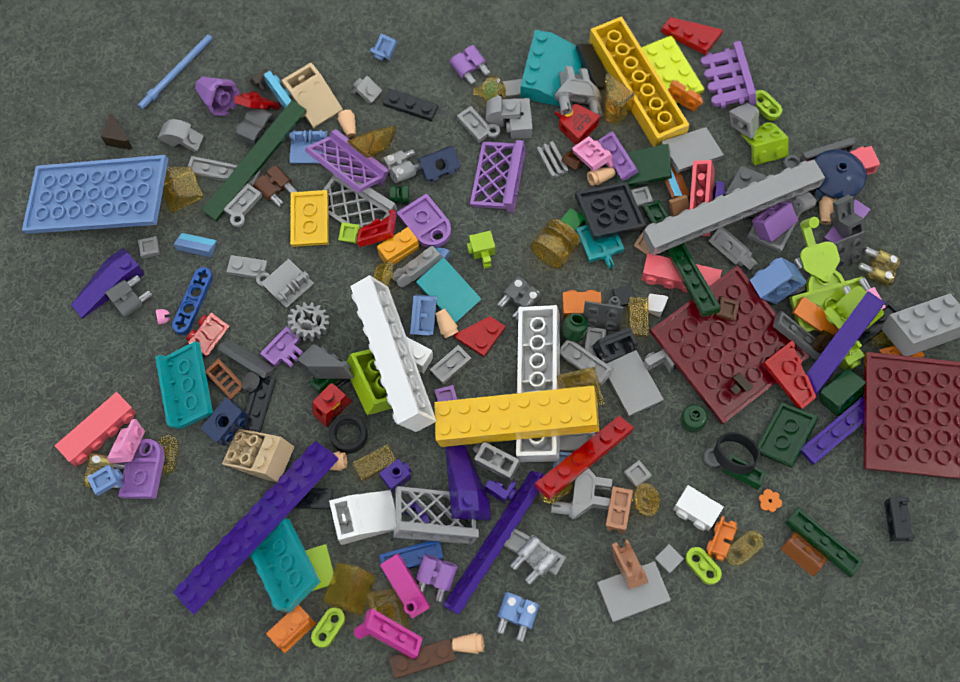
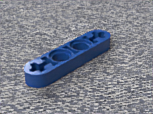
M201 267L194 273L173 320L172 327L178 335H186L191 330L211 285L213 276L206 267ZM206 273L207 278L204 277L201 282L200 275L203 276ZM195 289L201 290V294L198 297L192 296V292ZM187 306H194L193 312H184ZM184 321L185 327L179 329L178 325H182Z

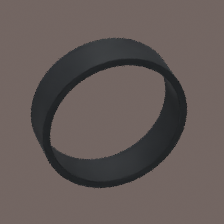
M728 432L719 438L714 448V456L717 462L727 471L735 474H747L757 465L760 459V450L756 443L746 435ZM732 441L743 445L751 452L754 463L740 465L730 461L722 453L720 444Z

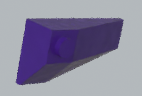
M121 248L106 259L71 305L83 319L109 300L105 294L107 290L123 279L127 282L136 275L140 278L144 273L131 255L124 248Z
M466 446L445 447L452 519L491 520L489 498Z

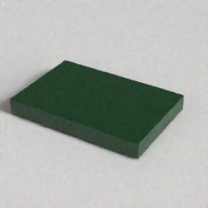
M669 144L626 152L638 170V173L624 181L628 183L629 187L672 179ZM616 171L617 184L623 183L622 179Z
M781 402L757 445L760 455L793 468L818 421V416Z

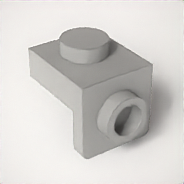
M366 76L355 81L353 84L355 88L351 92L353 94L357 92L371 104L382 90Z
M664 350L657 353L651 352L644 360V365L648 371L662 363L669 372L675 366Z

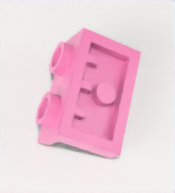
M587 137L572 148L573 153L593 171H596L604 164L609 168L613 167L612 154L609 150H604L597 140L594 141Z
M136 419L131 420L128 428L120 430L107 458L111 464L132 461L145 433V430Z

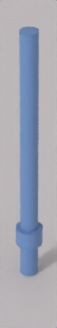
M208 34L154 89H150L146 93V97L138 104V107L143 110L151 101L154 102L159 97L158 94L213 38Z

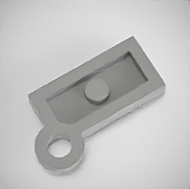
M472 106L457 115L458 121L478 143L486 139L487 136L495 138L500 134L499 126L496 124L488 125ZM495 129L496 132L491 133L490 130Z
M248 183L224 208V212L230 216V222L234 227L244 225V216L262 198V193ZM238 217L241 218L239 222L234 221Z
M231 255L227 274L254 278L259 286L264 287L260 279L269 276L266 273L268 262L267 260Z

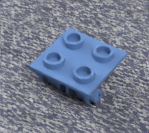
M293 130V132H290V163H319L307 154L305 149L307 146L327 138V131Z

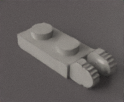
M430 246L403 268H398L392 274V279L402 288L422 276L443 257L433 246Z

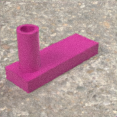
M399 553L380 564L404 604L405 612L410 614L412 619L431 607Z
M374 609L368 610L364 623L354 629V635L358 639L372 635L412 659L418 657L422 637Z

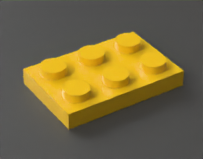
M328 191L291 192V246L329 245Z

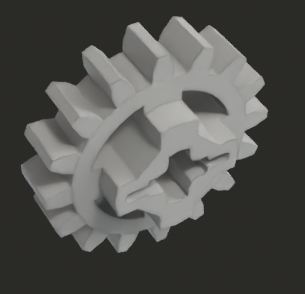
M303 302V307L297 304L296 310H290L288 328H291V334L296 333L297 339L303 337V341H306L307 338L313 341L314 337L320 339L321 334H326V329L329 328V315H326L325 309L320 310V305L314 307V304L311 302L310 306H307Z

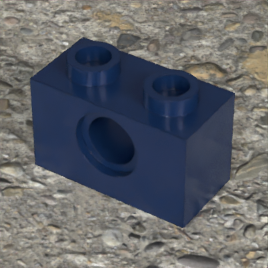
M453 146L417 158L424 179H430V182L440 179L441 174H453L457 172V168L461 167ZM439 159L443 161V167L440 170L435 166L436 161Z
M225 398L201 429L216 443L225 446L233 440L234 434L238 429L246 424L247 418L250 415L236 402ZM229 419V423L225 427V422Z

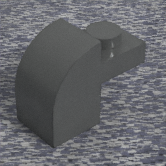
M848 194L833 202L834 213L830 214V218L840 236L847 238L865 231L864 218L854 212L852 196Z

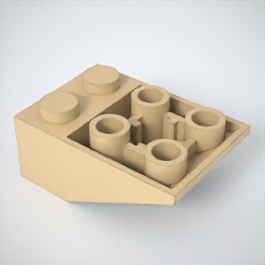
M312 63L281 80L283 88L287 89L291 95V101H295L307 110L304 117L313 129L343 111L322 75Z
M238 429L222 465L265 480L278 482V479L285 471L295 446L279 436Z

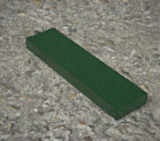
M799 507L786 520L785 524L850 578L863 564L864 561Z

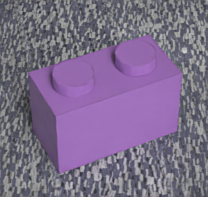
M784 201L767 208L754 218L752 222L759 239L772 242L778 239L782 233L791 229L798 222L791 202Z

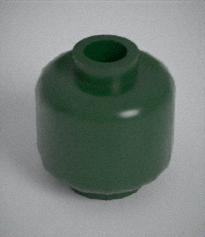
M579 313L567 315L562 325L563 336L569 341H581L588 329L587 319Z
M693 404L687 406L680 418L682 427L691 433L701 431L707 423V412L700 405Z

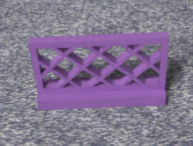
M338 130L331 131L329 137L307 146L305 149L307 154L358 193L375 184L383 185L389 169ZM326 152L335 154V156L326 154ZM340 163H346L348 166L340 165ZM353 173L362 174V176H356ZM354 181L363 182V184H362V185H358V184H357L356 182H354Z
M516 140V143L482 142L470 206L506 209L507 212H515L526 153L524 141ZM486 148H494L496 150L489 156L485 153ZM506 149H513L512 153L507 157L502 154ZM500 155L503 160L495 165L492 159ZM490 162L493 167L485 172L482 166ZM507 163L509 169L502 173L499 167ZM497 170L500 175L492 180L488 175ZM486 177L490 182L481 187L479 181ZM504 178L506 185L499 188L496 183ZM494 186L497 191L489 196L485 191ZM481 193L487 197L482 202L476 201V197ZM501 194L503 202L495 203L492 199Z

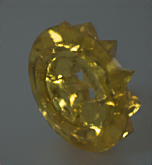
M648 483L638 485L637 490L633 492L635 495L633 501L636 503L635 509H638L640 514L646 516L654 515L660 506V497L656 488ZM645 497L647 499H650V501L645 502L643 501V498Z

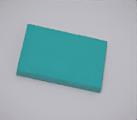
M444 257L415 282L426 295L437 296L436 306L440 310L446 309L455 323L481 300L478 294Z

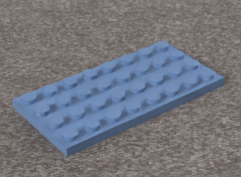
M166 155L36 166L22 231L30 234L157 225L169 158Z

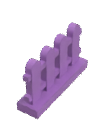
M741 41L734 42L733 50L727 48L724 52L716 54L710 52L707 53V56L701 58V65L703 67H710V69L704 72L705 79L714 80V82L708 84V91L710 93H718V95L713 96L711 99L713 106L725 108L727 104L736 102L743 104L745 100H748V103L752 106L757 105L756 91ZM728 63L727 65L715 67V65ZM732 75L731 78L719 80V78ZM731 89H736V91H731V92H727V93H723V92H722V91H727V90H731Z

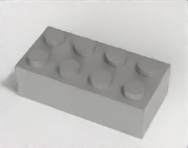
M950 293L890 314L882 330L903 356H911L960 338V304Z

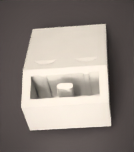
M391 490L349 495L329 501L338 540L341 545L394 531L396 527V510Z

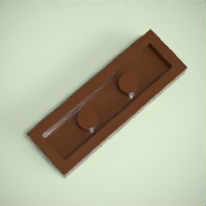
M450 638L421 647L418 657L414 659L403 653L389 657L395 679L456 660Z

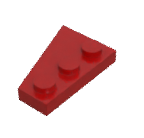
M670 17L662 26L661 33L672 36L673 39L706 55L721 37L723 30Z
M792 340L763 362L762 365L796 407L803 409L816 398L808 375L804 373L801 358L797 356L794 348L795 344Z

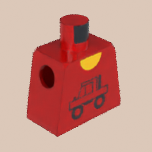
M573 104L571 107L572 112L567 115L561 114L559 106L555 112V115L560 118L558 128L575 146L586 139L599 125L600 115L578 104Z
M331 383L312 402L313 416L324 426L328 427L352 400Z

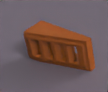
M219 358L205 370L206 375L230 400L243 389L241 381ZM219 367H221L222 370L218 374L213 376L212 373H214ZM226 372L228 375L219 382L217 379ZM231 377L233 380L224 387L222 384ZM237 383L238 386L229 393L227 390Z

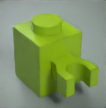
M491 231L469 235V243H466L468 253L473 255V259L482 258L484 269L491 267L490 256L495 255V244Z
M859 341L855 343L841 362L840 367L843 371L849 368L854 370L861 365L860 361L863 359L864 354L860 350L862 345Z

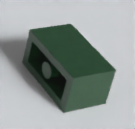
M847 369L843 373H839L831 384H827L821 389L820 402L835 415L839 416L864 394L866 382Z

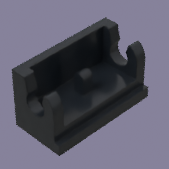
M629 327L597 340L592 347L597 357L607 363L635 351L634 347L638 344L632 328Z
M890 497L884 501L890 542L913 541L915 538L911 530L908 497Z

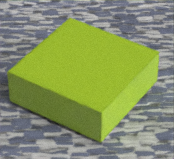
M342 222L338 240L357 244L358 230L361 229V226Z

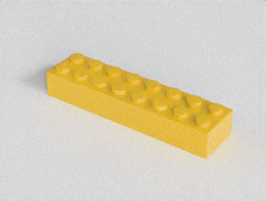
M622 16L592 28L590 31V44L593 45L596 54L652 146H659L661 141L686 134L689 123Z
M594 386L435 402V418L437 421L435 422L436 441L441 447L600 432L597 394Z

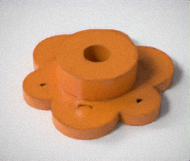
M766 489L763 495L759 496L760 508L764 511L775 512L776 508L782 506V501L779 499L777 492L773 493L772 490Z

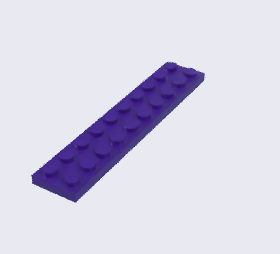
M316 441L310 445L305 453L278 479V482L266 491L264 496L251 507L250 511L236 523V526L222 538L221 542L177 586L173 593L184 606L195 615L339 458Z

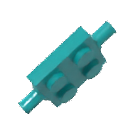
M587 225L576 228V234L588 262L591 263L604 259L608 269L613 268L615 264L612 256L624 252L619 235L593 240Z

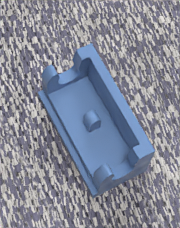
M419 294L413 296L410 334H434L437 296Z

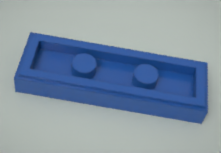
M428 541L379 555L382 564L399 553L408 569L420 566L424 554L444 560L439 541Z

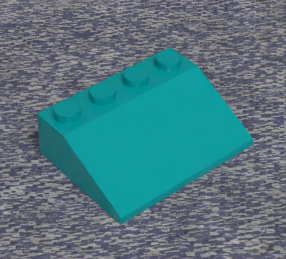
M535 30L520 85V99L529 98L530 101L560 106L559 101L555 99V93L561 87L559 73L565 72V66H571L574 75L580 74L579 70L582 62L575 48L576 45L553 33Z

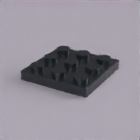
M627 182L575 192V199L593 240L642 231L646 228L645 221Z

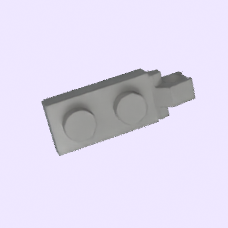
M724 227L719 228L710 238L709 242L735 265L738 264L741 267L745 265L751 270L758 264L751 257V251Z

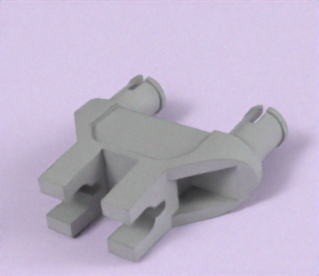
M565 66V72L559 73L561 87L555 93V99L560 104L561 114H570L572 112L570 102L589 105L590 111L602 117L600 107L601 94L598 88L590 81L587 69L580 68V74L574 75L573 68Z
M588 468L575 479L573 500L570 503L552 500L551 513L569 515L571 519H576L591 508L608 510L610 498L594 496L595 489L610 491L612 479L596 477Z

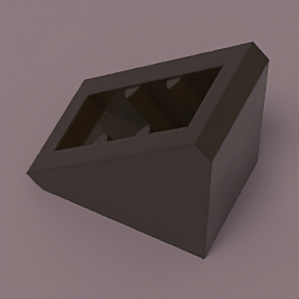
M110 114L101 135L105 145L127 150L133 149L114 115Z

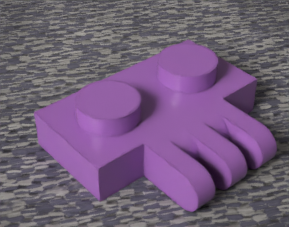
M286 326L260 354L274 367L283 361L291 368L294 364L289 359L291 358L297 362L298 357L294 354L297 353L299 356L303 354V351L297 347L301 337L297 339L296 333L291 334L290 328Z

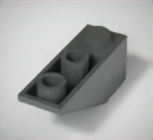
M312 344L297 359L306 372L316 379H352L354 377L349 371L351 369L349 364L344 360L340 361L334 353L330 355L323 346L320 348Z

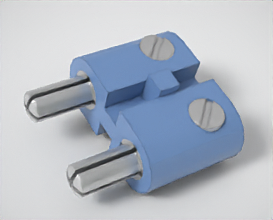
M505 593L497 616L501 619L497 632L504 634L507 622H512L520 626L516 639L523 642L527 629H532L539 604L522 599L511 593Z

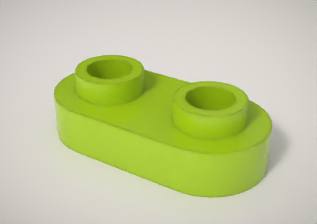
M756 91L757 105L753 106L767 120L775 121L779 119L782 113L781 105L766 91Z
M694 547L687 552L685 556L687 565L703 583L714 585L720 580V568L703 549ZM692 556H698L699 562H694ZM706 572H712L713 578H708Z
M330 608L323 615L311 635L312 642L317 647L326 648L333 642L345 623V615L342 610ZM338 616V622L332 623V617ZM326 634V640L320 641V635Z

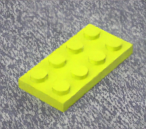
M672 36L641 47L667 90L670 88L669 85L672 80H678L687 87L686 91L691 89L697 94L704 92L702 84Z

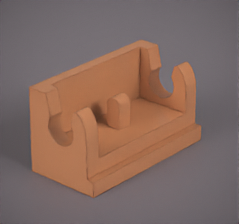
M613 486L606 521L608 531L617 530L618 533L625 534L633 490Z
M626 540L625 546L622 548L619 547L617 542L612 544L614 560L628 588L632 589L648 583V578L631 548L630 542Z

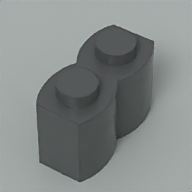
M251 108L245 114V119L236 127L238 140L254 146L275 121L273 114L261 108Z

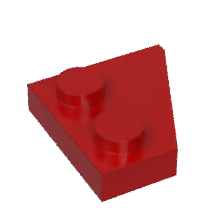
M254 91L249 93L243 92L241 95H236L234 103L249 108L268 109L270 107L275 110L280 108V102L261 97L260 93Z
M394 209L388 211L389 216L380 221L377 218L369 225L358 230L356 242L359 247L393 238L397 215Z
M489 316L456 333L454 339L482 357H485L506 329V326Z

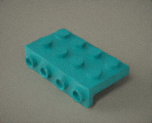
M194 341L167 356H156V368L168 427L183 429L212 415L213 409L200 343Z
M284 518L250 554L257 568V573L261 576L264 583V588L272 600L273 607L279 611L291 612L320 583L319 577L290 519Z

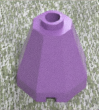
M201 77L195 86L210 113L215 116H226L229 113L227 110L230 107L234 109L237 106V103H234L236 95H240L239 90L235 87L236 84L228 79Z

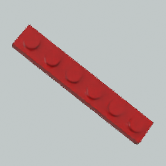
M619 415L535 483V488L550 500L631 434L634 427Z

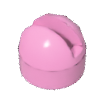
M156 310L158 325L165 324L170 320V317H165V315L170 314L168 310Z

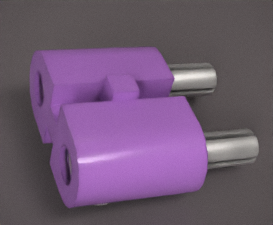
M474 45L469 46L463 53H458L450 60L451 65L462 79L466 78L471 85L476 83V80L471 75L473 71L480 69L485 76L490 74V71L485 66L486 60Z
M424 554L416 577L419 581L418 586L422 592H424L426 584H432L434 587L439 588L435 600L442 602L445 591L451 589L458 566L446 560H439L440 558Z

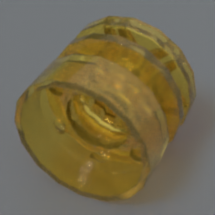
M550 219L546 226L542 228V233L538 234L532 241L530 247L541 261L553 268L560 269L567 262L570 254L579 246L581 240L576 231L568 224L558 219Z

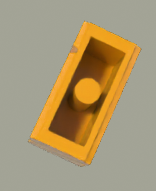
M407 227L401 233L395 234L393 238L377 246L378 255L386 266L390 268L419 250L418 239L410 228Z

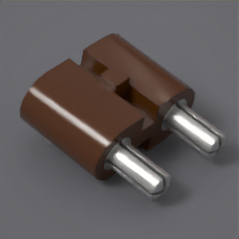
M274 165L266 171L267 174L260 176L253 186L268 201L273 200L278 207H281L283 202L277 197L279 192L287 189L290 193L297 191L291 185L292 180L277 165Z

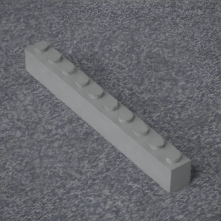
M815 160L803 161L797 167L792 169L786 168L781 173L775 176L773 174L769 175L758 183L754 181L743 189L737 188L726 196L720 195L709 203L703 202L692 210L686 209L675 217L669 216L658 224L652 223L644 229L643 238L652 256L818 188L822 185L825 177Z

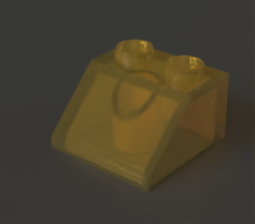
M607 73L603 90L604 116L609 123L618 126L631 114L635 94L611 74Z

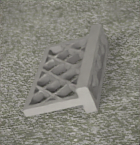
M335 174L323 189L329 192L328 198L330 197L331 205L328 206V215L340 223H350V217L359 216L360 224L357 225H360L362 228L371 223H363L362 215L372 213L374 221V212L383 211L386 213L384 216L386 218L389 216L388 211L392 209L395 212L398 211L395 203L370 187L358 193ZM354 181V182H356L358 185H362V184H363L362 182ZM337 182L341 185L342 191L332 193L331 188ZM355 193L356 200L347 202L345 194ZM343 194L344 203L334 205L333 196ZM369 202L371 209L361 211L360 203ZM357 204L358 212L349 214L347 206ZM345 206L346 215L337 216L335 208Z
M396 487L395 538L473 544L479 537V530L476 529V520H468L470 522L469 528L463 527L459 522L460 519H452L451 513L448 511L451 509V506L446 509L439 501L441 497H445L450 501L448 491ZM401 493L409 494L413 500L407 505L401 499ZM425 495L433 502L426 506L419 498ZM414 502L423 509L418 515L410 508ZM434 504L442 511L438 517L429 509ZM405 510L414 518L410 522L401 521V514ZM426 512L433 521L427 524L419 517ZM445 514L453 523L449 526L444 525L439 519Z

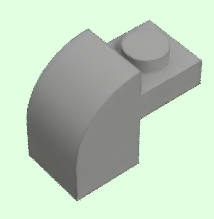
M496 96L489 99L486 103V123L488 125L496 124L499 127L505 126V119L521 118L520 99L502 100L501 96Z
M170 119L164 123L158 139L172 147L181 144L187 149L196 152L204 136L191 129V124L177 119Z

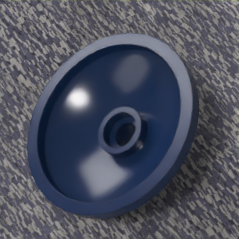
M832 149L821 153L815 158V162L825 177L822 185L816 189L825 196L840 199L849 194L854 197L863 189L867 179L866 169L861 160L854 154L845 150Z

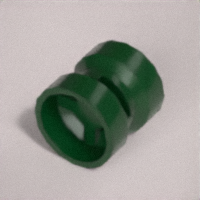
M390 185V201L395 204L397 202L409 203V185H403L402 187Z

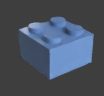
M782 257L774 259L767 268L759 270L750 279L760 298L773 304H778L807 283L796 264Z

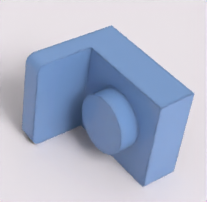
M110 465L87 477L97 496L114 486L119 488L124 486L122 482L124 477L121 471Z

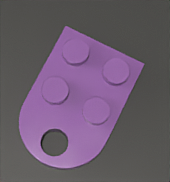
M427 193L396 212L397 217L406 228H410L418 239V243L422 246L438 248L446 244L450 239V222ZM435 234L443 235L440 240L433 238Z
M152 439L141 440L132 461L125 464L124 479H122L124 486L120 488L118 497L123 499H156L165 459V452L161 444ZM150 445L149 452L145 454L146 448Z

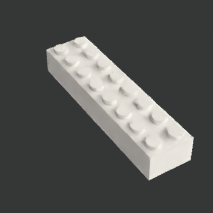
M369 275L350 286L353 292L351 296L357 304V314L363 321V331L369 339V348L375 356V366L380 371L381 383L387 391V401L392 406L394 421L417 432L437 421L389 287Z
M557 305L519 307L517 393L560 389V313ZM560 436L516 440V456L520 462L560 461Z

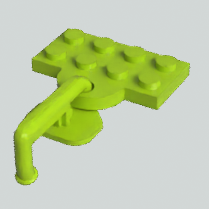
M817 217L808 218L800 223L806 248L800 253V259L803 269L811 275L806 283L807 292L789 297L792 310L800 298L805 297L825 311L829 306L835 305L846 295L843 287L849 286L852 290L856 286H861L859 280L863 276L844 281L842 275L835 270L840 262V257L834 243L827 241L816 244L811 228H816L819 225ZM795 316L796 323L807 332L816 330Z

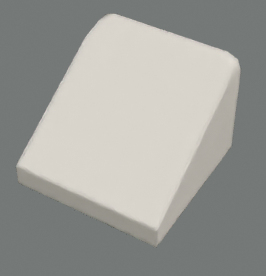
M649 294L643 311L661 317L668 296Z

